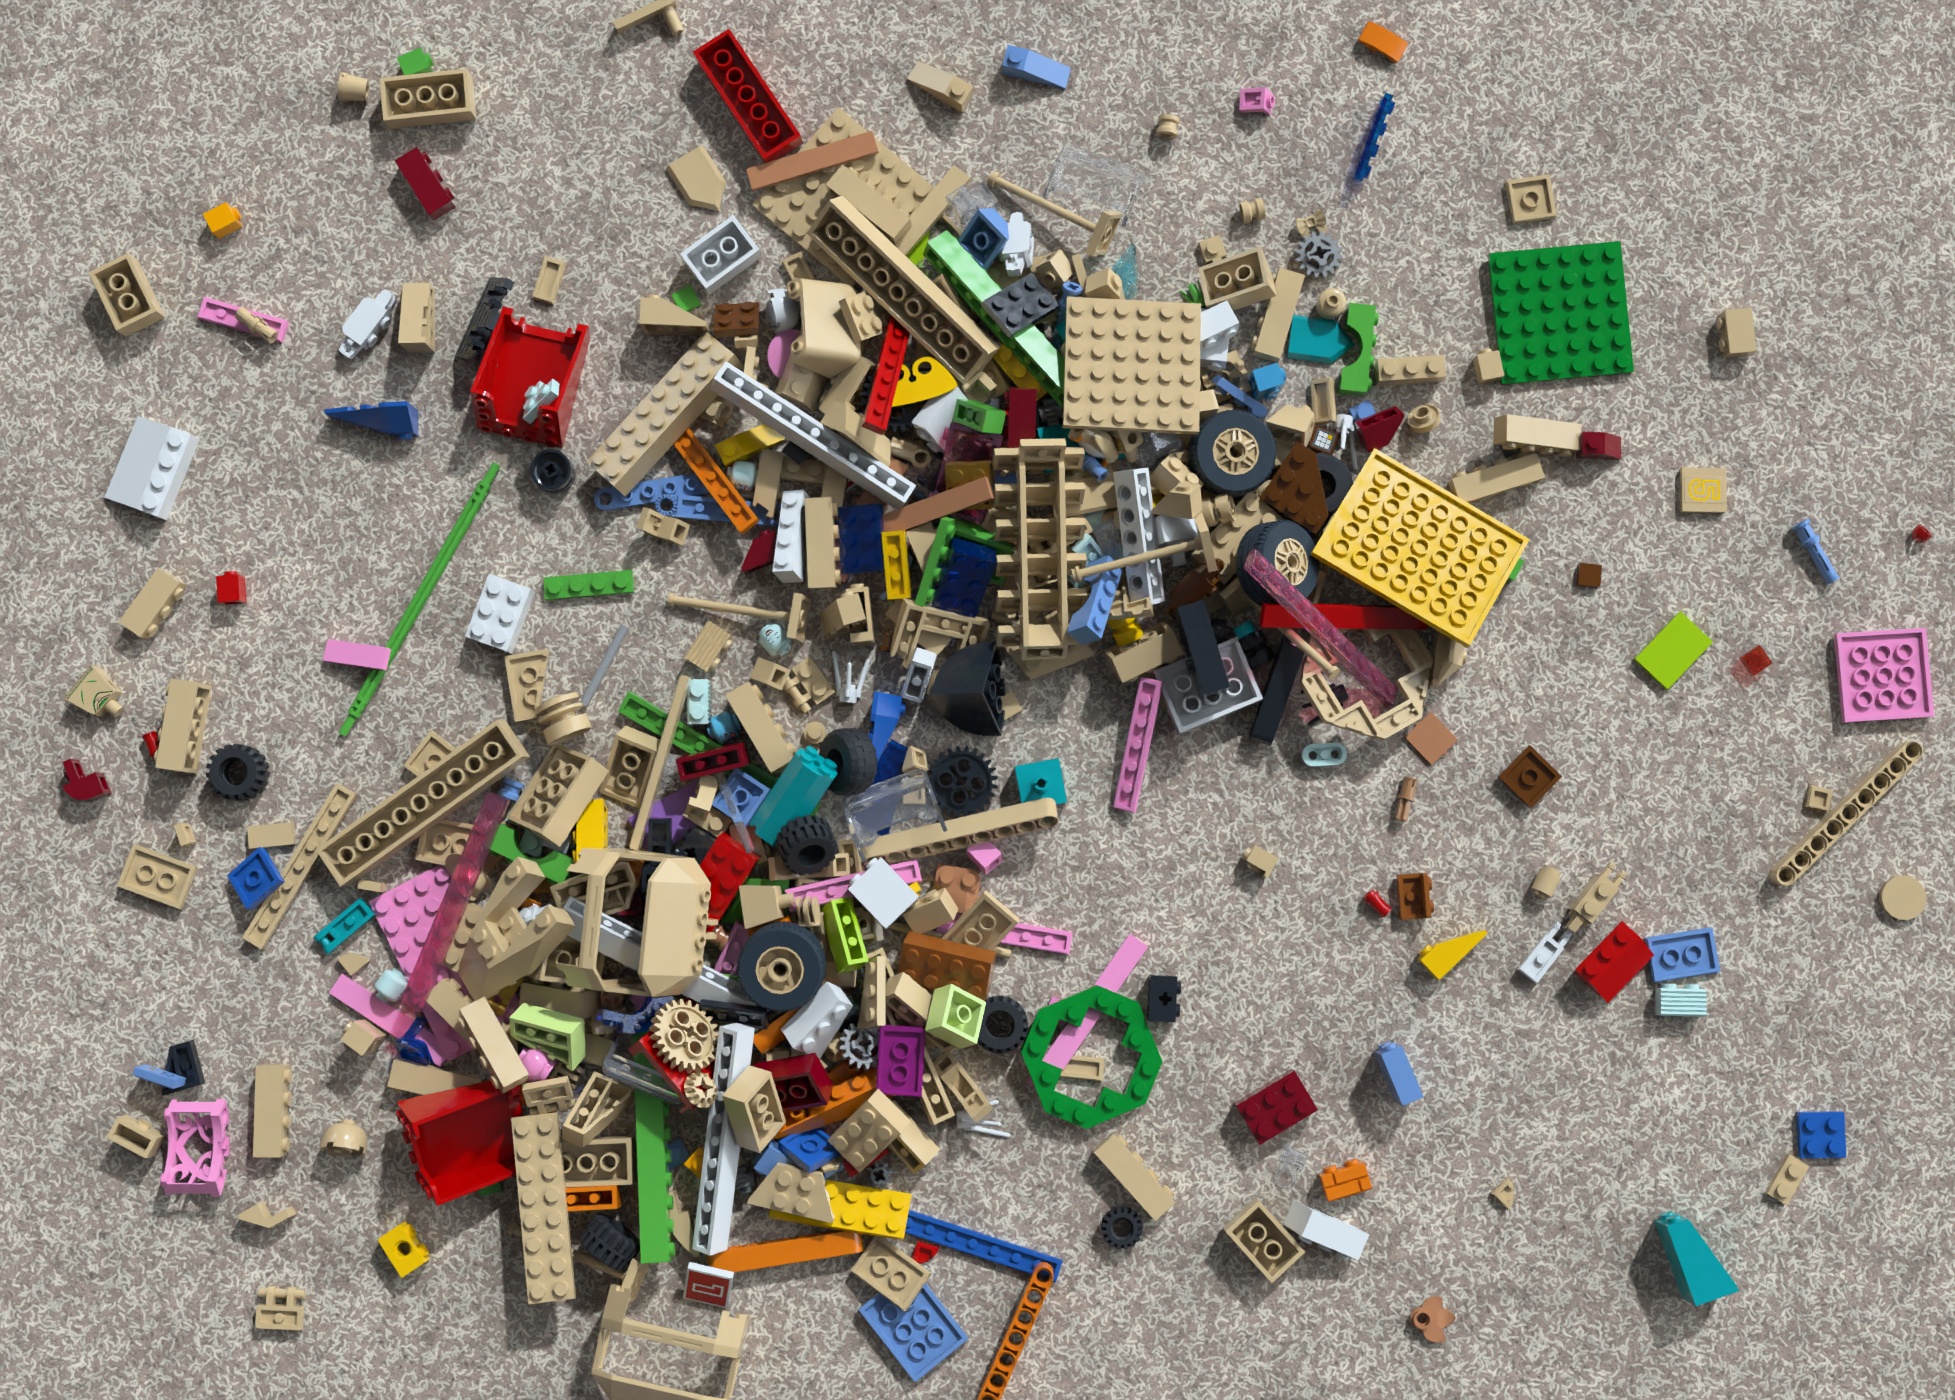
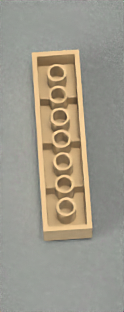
M705 331L586 462L622 495L626 496L718 396V393L710 388L714 377L724 363L728 362L739 370L744 365L735 354Z

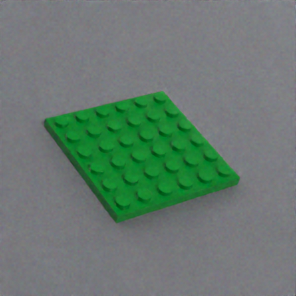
M1621 241L1495 252L1487 255L1496 346L1500 353L1505 375L1500 380L1501 385L1634 372Z

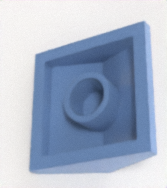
M735 768L713 800L712 805L747 828L771 789L739 768Z

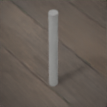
M620 625L580 701L583 705L588 707L626 635L628 627Z

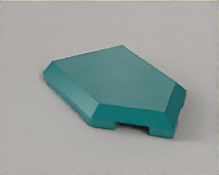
M1293 315L1287 351V358L1331 364L1355 346L1336 320Z

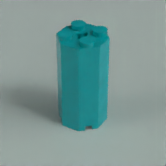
M807 746L806 749L800 748L751 820V827L754 825L757 827L755 830L756 835L770 845L777 847L776 836L781 832L782 826H786L788 821H793L796 817L811 815L838 774L835 770L837 768L836 763L820 756L818 751L811 746Z

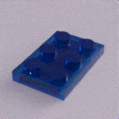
M881 503L838 507L841 574L885 571L881 533L884 532L883 505Z

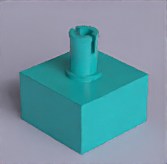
M1059 758L1014 767L1021 803L1042 798H1052L1055 800L1056 805L1067 803Z

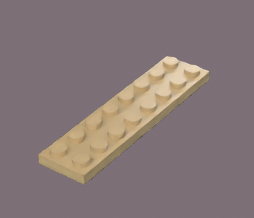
M554 1112L511 1118L528 1305L575 1299L576 1292L559 1114Z

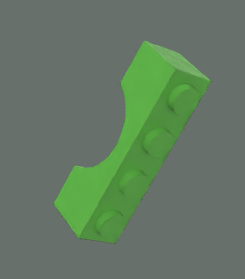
M1349 303L1346 308L1344 330L1350 332L1356 338L1359 345V357L1355 363L1343 367L1340 371L1337 394L1364 397L1367 391L1371 390L1372 378L1369 377V369H1373L1374 356H1371V349L1375 348L1376 334H1373L1374 326H1377L1379 313H1375V305Z
M493 821L482 843V846L487 848V853L498 857L499 854L507 857L506 862L509 864L517 857L535 861L544 876L547 877L546 882L552 885L568 880L572 872L566 870L571 864H575L572 857L556 850L544 858L534 859L529 857L520 848L518 831L499 821Z

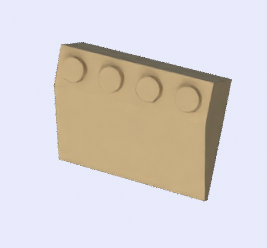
M559 744L553 745L506 818L540 838L560 847L567 839L575 823L580 819L582 812L592 800L598 787L603 783L609 770L590 756Z

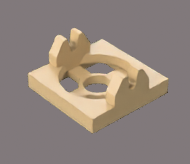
M1234 350L1227 353L1226 363L1231 364L1237 370L1229 373L1221 369L1216 371V375L1220 373L1227 374L1230 383L1232 379L1240 377L1237 388L1246 394L1252 392L1248 381V372L1244 369V362L1240 360L1237 351ZM1200 367V379L1204 391L1212 390V387L1217 386L1212 380L1208 381V367ZM1215 393L1218 404L1234 399V396L1229 393L1226 396Z

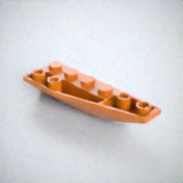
M877 1049L871 1051L870 1059L876 1055ZM849 1060L840 1063L827 1073L833 1084L828 1105L783 1112L786 1123L772 1139L813 1130L850 1117L876 1091L877 1067L873 1068L870 1065L868 1071H865L863 1066H861L857 1071L855 1064H852L850 1067L847 1066ZM885 1095V1096H886L888 1099H890V1098H892V1097H894V1096H896V1095Z

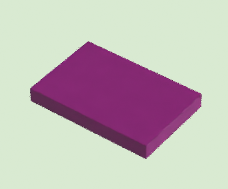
M897 1025L880 1027L876 1090L879 1089L884 1095L922 1097L926 1027Z

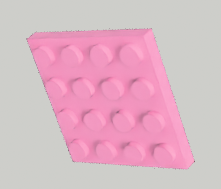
M1926 628L1834 634L1842 723L1934 717Z

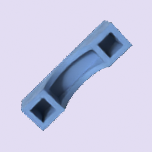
M1106 556L1090 562L1088 567L1114 560L1110 556ZM1123 568L1084 578V581L1092 587V591L1083 607L1072 615L1067 631L1079 644L1084 645L1102 639Z

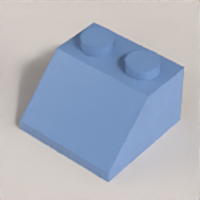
M994 208L978 209L959 237L958 242L972 255L977 264L987 272L1009 240L1008 224Z

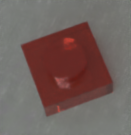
M1760 645L1739 657L1751 676H1755L1772 664V661Z

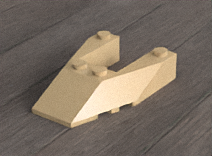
M517 857L507 867L469 936L459 964L458 973L474 1001L485 997L487 1000L498 994L499 990L507 985L512 986L517 983L516 980L531 975L575 928V924L567 911L561 908L547 905L528 927L518 912L517 908L546 878L535 861Z

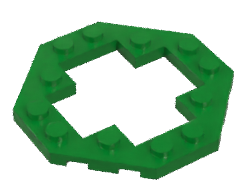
M1094 985L1084 991L1037 1009L1020 1050L1044 1111L1085 1129L1146 1104L1163 1063L1139 1002L1099 985ZM1088 1007L1128 1022L1120 1044L1140 1052L1124 1094L1102 1086L1095 1106L1055 1091L1063 1069L1042 1061L1059 1019L1081 1027Z

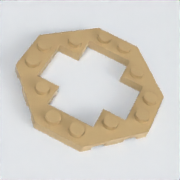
M1312 628L1308 644L1326 661L1334 665L1338 660L1329 647L1328 642L1351 629ZM1363 629L1371 644L1390 634L1412 670L1411 673L1395 681L1406 701L1375 719L1372 718L1362 700L1343 710L1321 674L1323 669L1307 655L1305 656L1299 685L1322 723L1383 741L1422 718V706L1428 689V677L1432 668L1433 658L1416 630Z

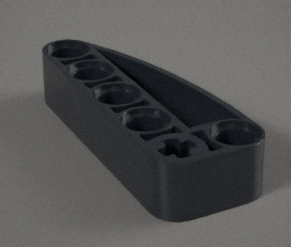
M1284 634L1262 694L1263 700L1259 703L1249 735L1250 740L1271 746L1304 656V652Z

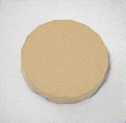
M1897 875L1882 885L1879 892V902L1888 916L1897 920H1910L1917 917L1924 910L1926 892L1923 885L1917 879L1911 876Z

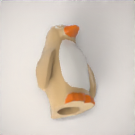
M1071 428L1068 434L1069 439L1077 442L1080 447H1084V451L1089 455L1101 458V465L1103 467L1118 459L1119 454L1115 442L1108 434L1110 430Z

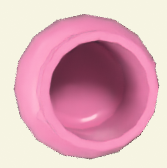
M526 1046L519 1055L529 1074L527 1080L529 1083L545 1080L558 1060H551L548 1058L549 1054L539 1048L534 1050Z

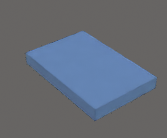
M1712 927L1644 938L1645 944L1654 954L1648 961L1652 982L1720 972Z

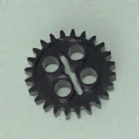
M908 362L906 367L910 372L909 381L914 382L916 381V376L910 370V363ZM902 369L899 375L900 378L904 377V371ZM870 375L867 376L870 384L863 383V388L868 391L861 392V396L867 398L862 401V406H867L874 379ZM929 399L892 407L891 410L894 408L900 409L902 415L893 417L890 414L885 432L888 431L889 427H892L894 434H896L897 428H901L902 433H905V427L907 426L913 431L914 425L911 422Z
M957 746L954 753L948 748L947 756L940 752L942 759L940 761L933 759L936 767L929 766L933 774L926 775V778L932 780V783L927 784L926 787L932 788L933 791L928 796H935L936 798L932 803L937 804L940 802L939 810L942 811L946 807L948 816L952 811H955L956 818L959 817L960 812H963L965 817L968 816L969 811L972 814H976L977 808L985 811L983 804L991 805L988 797H996L991 792L992 789L998 788L997 785L992 784V781L998 779V776H992L991 774L996 768L988 767L992 762L991 759L984 762L985 753L977 756V748L972 753L969 752L968 746L965 747L964 751H961L960 747ZM963 760H967L971 764L967 772H961L958 769L959 763ZM950 766H953L962 778H968L966 784L975 795L974 798L969 796L963 786L957 787L956 784L959 781L950 770ZM944 774L952 775V783L948 786L941 784L940 779ZM976 778L984 781V786L980 790L972 788V781ZM959 791L964 792L966 795L965 801L961 804L954 801V795Z

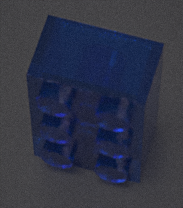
M953 538L949 546L948 556L941 567L943 569L941 578L938 582L936 581L934 586L936 594L932 601V607L975 618L997 564L996 549Z

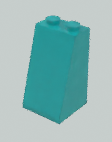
M1673 1211L1661 1213L1659 1215L1660 1218L1654 1220L1682 1299L1694 1306H1699L1739 1291L1735 1282L1688 1218L1673 1213Z

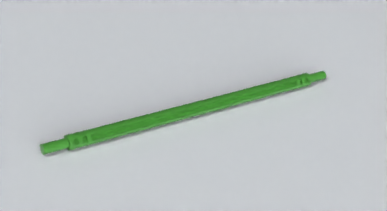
M493 462L483 480L478 482L386 643L385 647L391 649L387 669L491 489L490 484L501 467ZM377 669L370 671L347 711L349 714L338 733L345 737L347 736L355 720L360 718L386 671Z

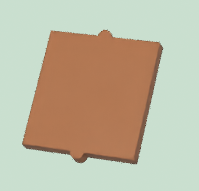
M1432 712L1420 722H1416L1415 727L1404 737L1430 765H1433L1442 755H1446L1447 750L1458 741Z

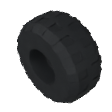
M1317 453L1320 475L1329 481L1332 489L1331 495L1325 498L1329 514L1328 520L1334 512L1336 513L1354 482L1350 470L1343 461L1331 454Z
M856 728L835 729L823 739V743L819 748V755L835 762L837 765L835 770L838 773L828 789L839 796L858 795L867 791L875 780L878 764L876 749L873 746L872 740L863 731Z

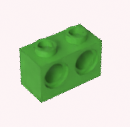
M957 399L952 421L980 432L1001 434L1006 412L978 401Z

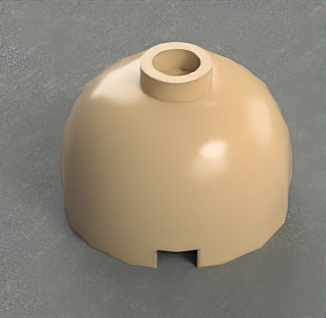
M342 1119L341 1123H335L326 1129L321 1140L320 1151L326 1148L328 1149L327 1154L353 1158L351 1156L352 1153H359V1157H364L367 1151L366 1132L360 1126L355 1125L354 1120Z

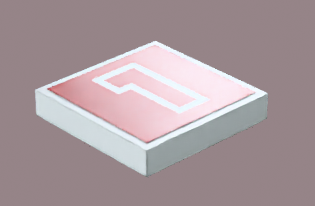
M689 1262L683 1298L728 1308L734 1272Z

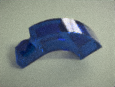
M646 996L642 1007L631 1015L605 1009L597 1010L596 1020H601L602 1025L608 1027H616L617 1024L615 1032L617 1034L644 1032L653 1025L651 1019L656 1016L655 1012L664 1004L670 1003L675 997Z

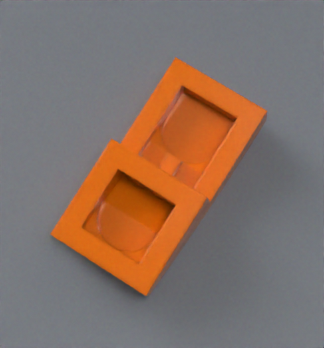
M1367 21L1357 39L1369 50L1380 52L1393 63L1399 62L1409 44L1396 34L1371 21Z

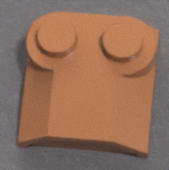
M937 864L934 889L938 891L946 888L958 907L957 913H964L978 899L982 871Z

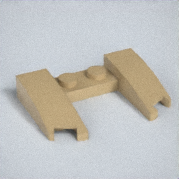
M762 449L753 500L754 508L759 503L768 510L766 516L773 519L781 479L823 486L821 497H832L834 503H838V516L834 517L837 518V522L841 521L849 480L847 477L821 461L808 459L799 465L783 452Z
M903 598L894 630L890 655L894 657L897 653L904 659L903 667L909 669L921 630L958 638L955 652L969 645L985 642L991 623L987 617L965 613L964 615L926 605L922 607L916 605L914 600Z

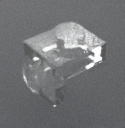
M669 754L660 787L663 789L679 790L680 776L675 759L681 756Z

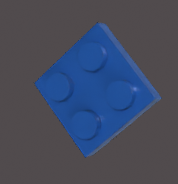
M262 847L257 848L227 875L244 906L251 911L285 882L266 849Z
M1843 1111L1796 1112L1799 1158H1846L1845 1114Z
M820 1128L792 1134L778 1142V1149L807 1173H811L841 1155L827 1141L830 1136Z

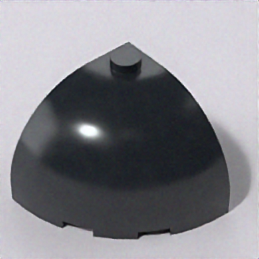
M996 641L972 644L955 652L943 663L937 673L934 685L930 689L931 699L934 700L939 712L948 722L961 730L981 736H1001L1004 725L1005 710H1002L1003 702L1001 696H1005L1006 687L1005 678H1001L1000 666L1003 663Z

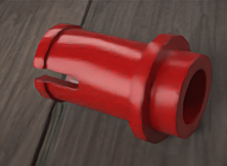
M151 731L144 734L142 738L149 751L148 757L154 761V755L159 748L160 741L156 731Z
M1371 889L1363 897L1364 903L1366 905L1369 904L1383 918L1392 908L1378 895V891Z

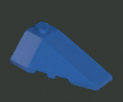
M408 401L378 403V407L365 404L360 405L359 410H356L354 407L324 409V414L332 419L395 436L399 440H412V436H419L418 410Z
M874 691L870 719L872 729H870L868 737L872 740L873 746L876 749L879 763L900 721V716H905L906 703L902 702L903 698L901 696Z

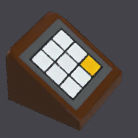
M1315 426L1308 446L1312 450L1333 455L1340 435L1320 426Z

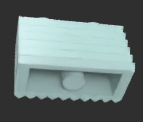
M691 679L687 692V724L690 726H711L710 718L712 714L710 712L712 711V705L710 703L712 702V692L710 690L712 689V683L708 679Z
M1662 983V988H1655V1015L1706 1017L1707 991L1706 989H1699V984H1685V988H1676V984Z

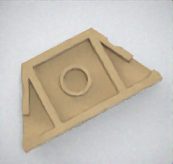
M781 1162L774 1166L747 1202V1204L833 1223L835 1219L829 1203V1194L825 1188L823 1172L814 1170L811 1173H807L801 1167Z

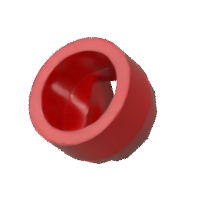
M1918 524L1913 529L1911 537L1913 540L1917 539V543H1925L1932 537V534L1924 526Z

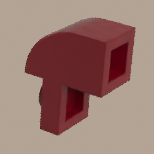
M68 759L62 762L64 765V776L70 781L69 784L62 787L72 798L93 801L112 794L104 773L94 772L85 776L79 760Z

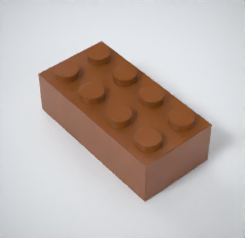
M909 931L903 942L898 974L904 972L922 988L934 991L937 988L953 984L973 996L986 1001L990 992L997 952Z

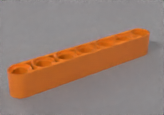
M833 1230L728 1247L725 1251L713 1255H705L707 1266L740 1272L858 1253L863 1251V1244L860 1233Z
M1040 1262L1034 1267L980 1388L977 1400H981L985 1396H990L993 1400L1001 1399L1053 1282V1268L1050 1264ZM1040 1270H1046L1050 1275L1047 1279H1040L1037 1273ZM1037 1291L1040 1294L1039 1299H1029V1292ZM1022 1312H1027L1031 1318L1028 1321H1022L1018 1316ZM1012 1333H1018L1022 1338L1018 1342H1013L1009 1336ZM1003 1354H1009L1012 1360L1005 1363L1001 1361L1000 1357ZM999 1375L1003 1381L996 1384L991 1381V1377Z

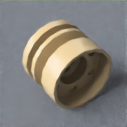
M577 692L555 696L534 709L536 716L544 715L538 720L539 724H551V726L543 731L549 746L566 742L592 729L587 714L576 715V712L583 707L581 702L574 703L580 699Z

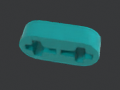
M1250 620L1233 631L1238 640L1257 630Z

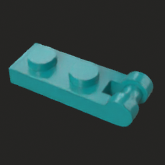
M359 898L318 932L313 939L317 944L320 943L322 945L324 953L328 956L369 922L375 914L365 900ZM329 934L335 938L332 942L327 938Z

